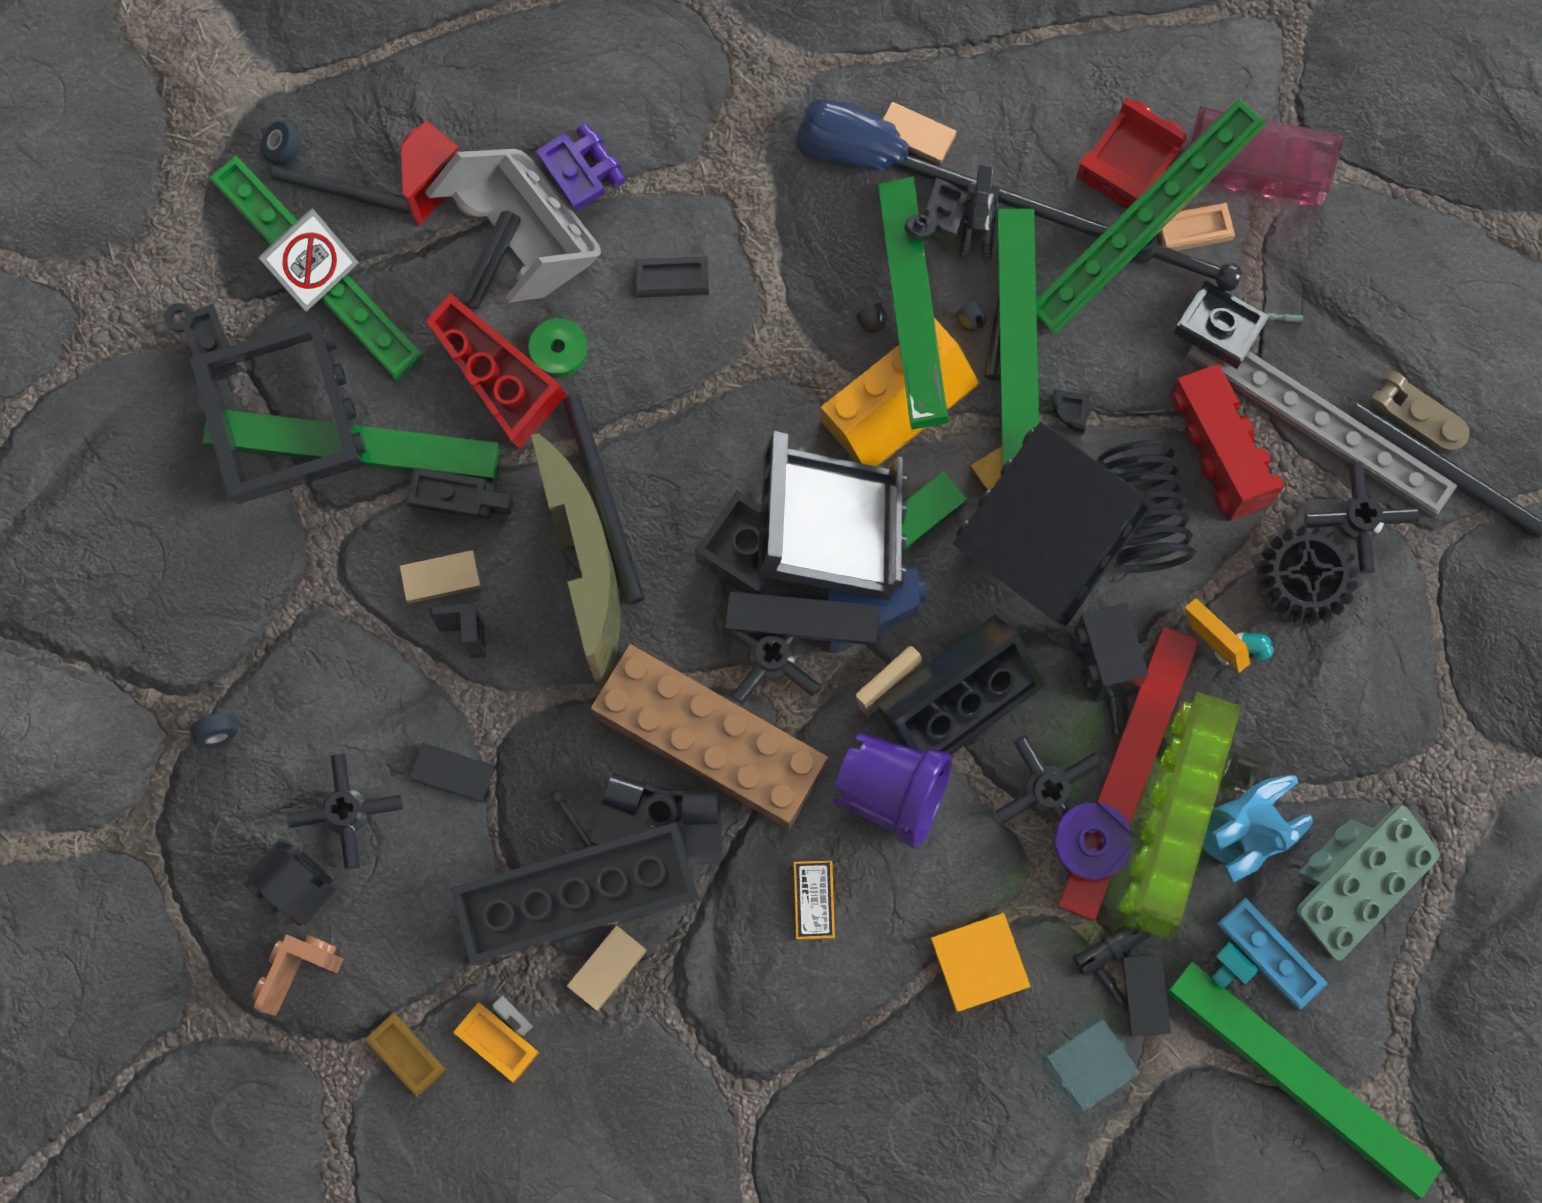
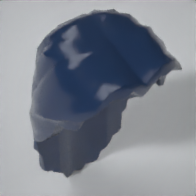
M820 99L812 101L805 109L795 142L802 154L808 158L827 160L839 165L869 167L877 171L888 168L892 164L902 165L904 159L909 156L908 149L910 148L909 144L900 138L901 134L897 131L896 126L889 121L883 120L876 113L869 112L850 103Z

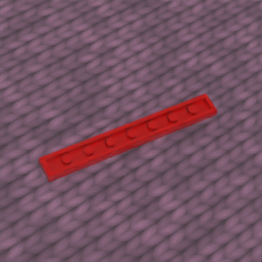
M1163 627L1147 667L1149 676L1138 691L1097 803L1108 804L1117 809L1126 818L1129 826L1131 825L1199 642L1198 639L1167 627ZM1086 832L1084 835L1086 840L1084 846L1088 850L1092 848L1098 851L1101 850L1102 846L1099 843V839L1102 836L1098 832L1092 835ZM1070 873L1058 908L1095 921L1111 876L1089 881L1078 878Z

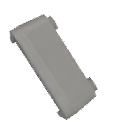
M501 149L456 152L425 192L429 198L452 196L462 213L476 217L487 216L494 226L502 211L508 210L520 217L521 222L509 246L524 266L517 273L518 282L505 296L509 303L546 297L589 267L601 254L600 246L561 195L536 163L520 150Z

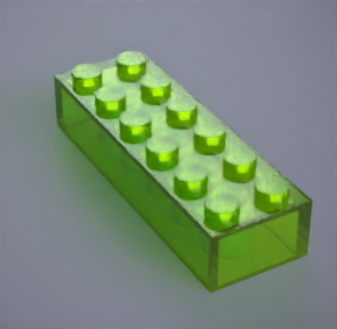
M1196 692L1190 702L1184 701L1180 712H1176L1170 733L1176 734V737H1173L1170 747H1166L1160 768L1166 769V772H1163L1160 781L1156 782L1150 799V803L1156 805V807L1152 809L1149 818L1146 817L1140 834V839L1145 841V845L1141 846L1139 854H1135L1129 875L1135 877V880L1131 882L1128 890L1125 889L1119 906V912L1125 913L1122 925L1137 928V930H1143L1167 939L1180 926L1241 705Z

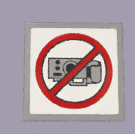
M312 208L258 257L305 312L359 263Z

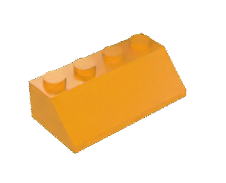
M934 318L947 410H949L975 389L979 382L958 343ZM900 345L821 406L820 421L857 463L878 467L925 429L912 430L910 425Z

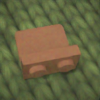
M286 934L283 942L279 940L271 952L269 962L272 963L267 977H262L254 989L252 999L256 1000L254 1009L274 1016L278 1013L302 959L338 973L344 959L334 955L337 947L310 935H307L303 942Z

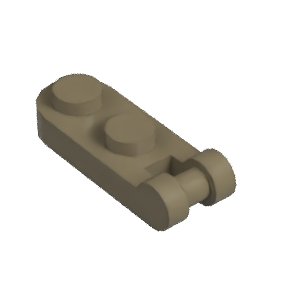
M1389 371L1383 379L1384 386L1382 389L1375 391L1369 399V403L1373 408L1441 453H1456L1469 439V428L1462 418L1409 384L1407 379L1398 372ZM1396 394L1405 400L1401 407L1393 401V397Z

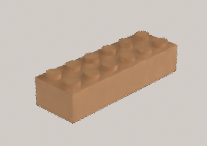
M631 644L626 649L591 707L593 716L596 719L789 830L828 763L826 755Z

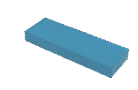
M1243 898L1216 924L1297 1011L1301 1010L1328 984L1246 898Z

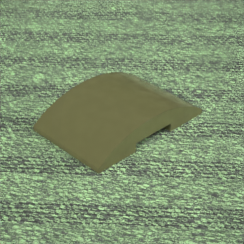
M539 433L531 435L549 510L563 549L575 546L583 578L567 581L585 655L597 688L600 689L604 687L611 674L620 634V602L615 571L598 512L585 485L567 459Z

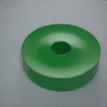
M555 318L541 323L533 331L529 340V353L532 362L550 377L565 378L575 374L582 368L587 359L588 345L584 332L577 324L567 319ZM556 344L565 346L564 350L559 353L552 351V348Z

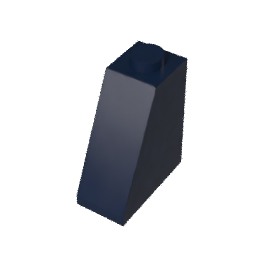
M918 568L906 569L903 586L901 588L897 587L889 601L827 589L828 601L880 606L879 633L918 614L920 602H926L925 580H918ZM829 641L830 653H839L855 645L854 643Z

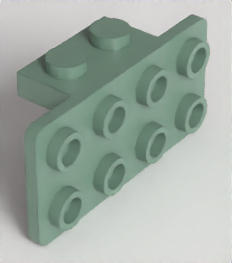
M1395 805L1374 828L1350 819L1346 824L1337 829L1335 835L1320 851L1314 853L1309 862L1299 871L1304 880L1316 888L1299 904L1297 914L1332 958L1340 961L1350 953L1438 861L1440 852L1409 809L1403 805Z

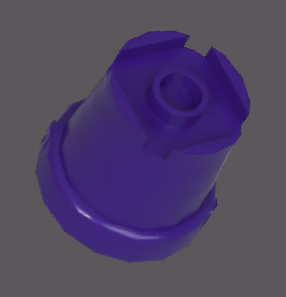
M860 733L855 739L864 742L860 750L852 747L849 748L836 780L835 789L844 792L843 798L833 797L832 802L834 805L849 810L894 833L899 842L916 849L926 837L940 807L951 772L952 757L949 753L930 749L927 752H923Z

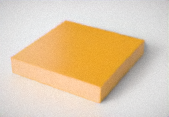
M1004 913L931 938L956 1013L1031 987Z

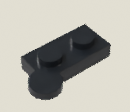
M936 178L923 215L908 217L904 225L906 233L919 241H926L931 237L952 244L966 205L967 190Z

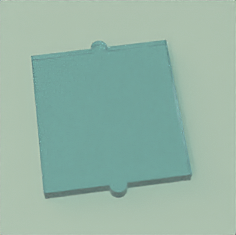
M1104 1019L1047 1056V1059L1062 1080V1088H1068L1083 1112L1140 1074L1124 1050L1126 1047L1125 1043L1117 1040Z

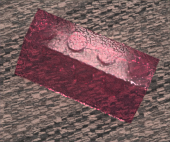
M1200 106L1188 136L1186 150L1225 111ZM1265 120L1267 126L1210 181L1223 184L1226 188L1234 191L1247 189L1260 192L1261 195L1268 198L1285 197L1295 199L1296 202L1302 205H1322L1331 186L1344 136Z

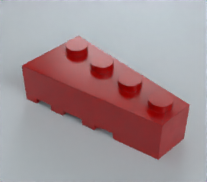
M451 293L426 320L510 440L521 449L531 435L535 433L566 397L567 393L558 382Z
M1216 364L1178 378L1172 389L1171 401L1175 411L1178 414L1182 413L1187 423L1185 433L1191 446H1197L1201 455L1199 464L1204 477L1207 480L1211 479L1215 487L1214 499L1221 513L1225 512L1230 522L1270 507L1285 485L1279 475L1274 477L1270 475L1268 464L1271 459L1265 448L1256 449L1254 445V428L1249 418H1246L1244 415L1239 417L1236 412L1240 408L1239 400L1220 365Z

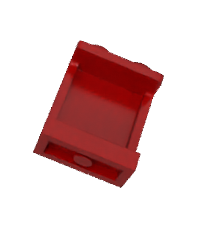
M1126 98L1122 103L1120 112L1091 153L1087 152L1080 162L1076 178L1125 209H1128L1171 166L1182 150L1187 134L1182 131L1177 123L1171 120H1163L1152 113L1151 109L1144 103L1134 102Z

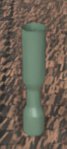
M1266 313L1269 316L1267 320L1299 323L1303 321L1302 315Z

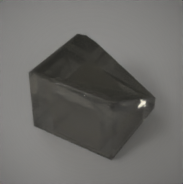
M1240 746L1229 749L1220 786L1244 794L1252 786L1269 779L1274 758Z

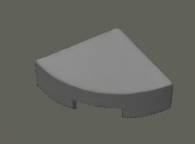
M501 996L493 1004V1009L520 1036H524L533 1027L504 996Z

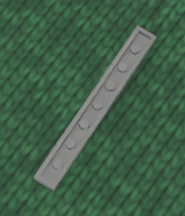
M1195 345L1192 346L1186 356L1204 369L1219 364L1233 388L1347 462L1363 463L1364 473L1434 518L1439 514L1458 486L1250 351H1248L1238 369Z

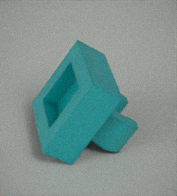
M1228 941L1218 951L1216 957L1223 965L1213 974L1212 978L1224 989L1236 976L1246 984L1257 973L1258 968Z

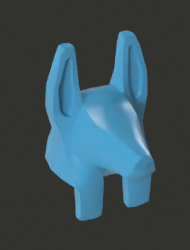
M1295 775L1266 779L1252 786L1238 800L1216 807L1205 815L1197 835L1198 846L1206 854L1227 864L1224 866V870L1229 881L1236 882L1256 872L1269 856L1287 851L1311 827L1313 823L1311 815L1305 814L1286 823L1272 805L1280 796L1298 784V779Z

